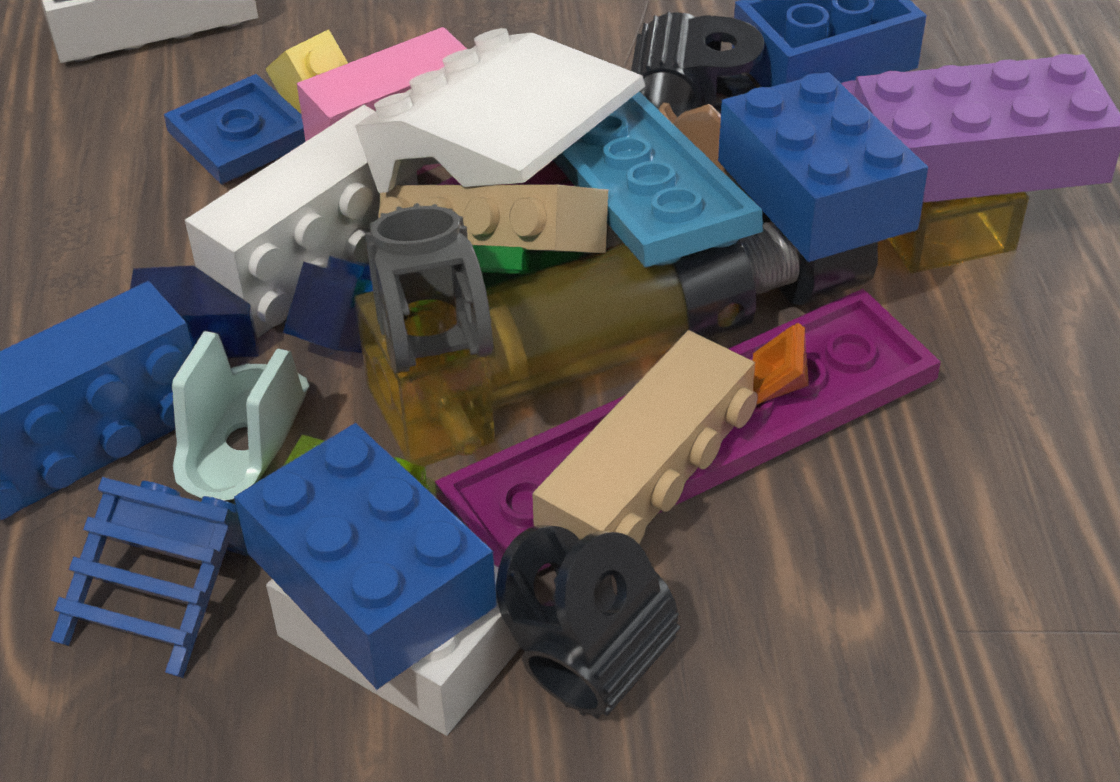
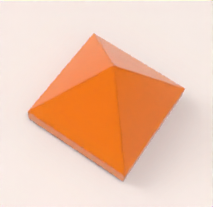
M796 323L753 353L752 361L755 362L753 391L758 396L756 405L809 386L805 327L801 324Z

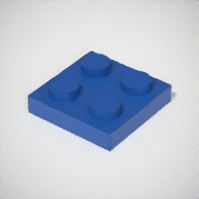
M257 74L164 114L167 131L220 184L239 178L251 170L283 157L306 142L302 114Z

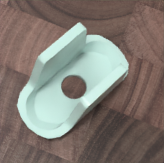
M208 331L203 332L172 383L177 438L173 471L176 483L188 493L199 498L209 496L221 500L234 499L235 495L257 483L283 445L309 388L307 378L297 372L291 351L276 349L268 364L248 363L230 368L219 334ZM247 427L249 450L231 448L226 443L230 433L236 429Z

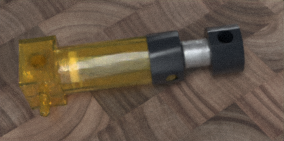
M763 211V232L741 238L735 244L727 247H712L682 256L678 261L667 265H652L645 268L623 242L607 247L606 253H589L486 286L485 290L493 336V352L491 356L476 358L475 355L470 354L469 349L416 358V366L410 367V371L397 374L394 373L390 362L385 335H382L380 331L374 293L371 291L354 297L367 388L411 471L456 455L469 456L474 454L479 447L495 442L493 411L668 352L688 330L708 340H713L745 329L753 322L757 294L760 295L766 291L779 288L789 302L802 306L864 285L873 279L878 266V243L874 242L808 262ZM420 300L408 304L410 314L403 316L407 335L412 336L440 334L457 324L455 307L439 300Z

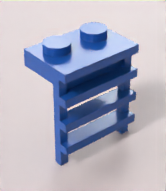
M102 477L98 491L103 493L95 517H87L83 530L89 534L80 558L73 556L69 570L74 572V576L66 598L59 597L54 611L60 613L50 641L69 646L78 619L174 645L165 673L183 678L225 552L229 551L251 557L246 550L236 505L209 496H203L201 502L180 497L181 493L175 489L150 481H141L140 486ZM106 540L201 564L194 588L100 564L99 560ZM95 579L188 604L180 629L84 604L92 580Z

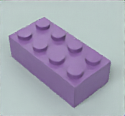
M1059 54L1050 58L1020 61L1001 60L996 63L969 66L947 65L938 69L909 72L887 71L878 75L856 77L854 96L928 166L923 203L1111 183L1120 153V112L1084 54Z

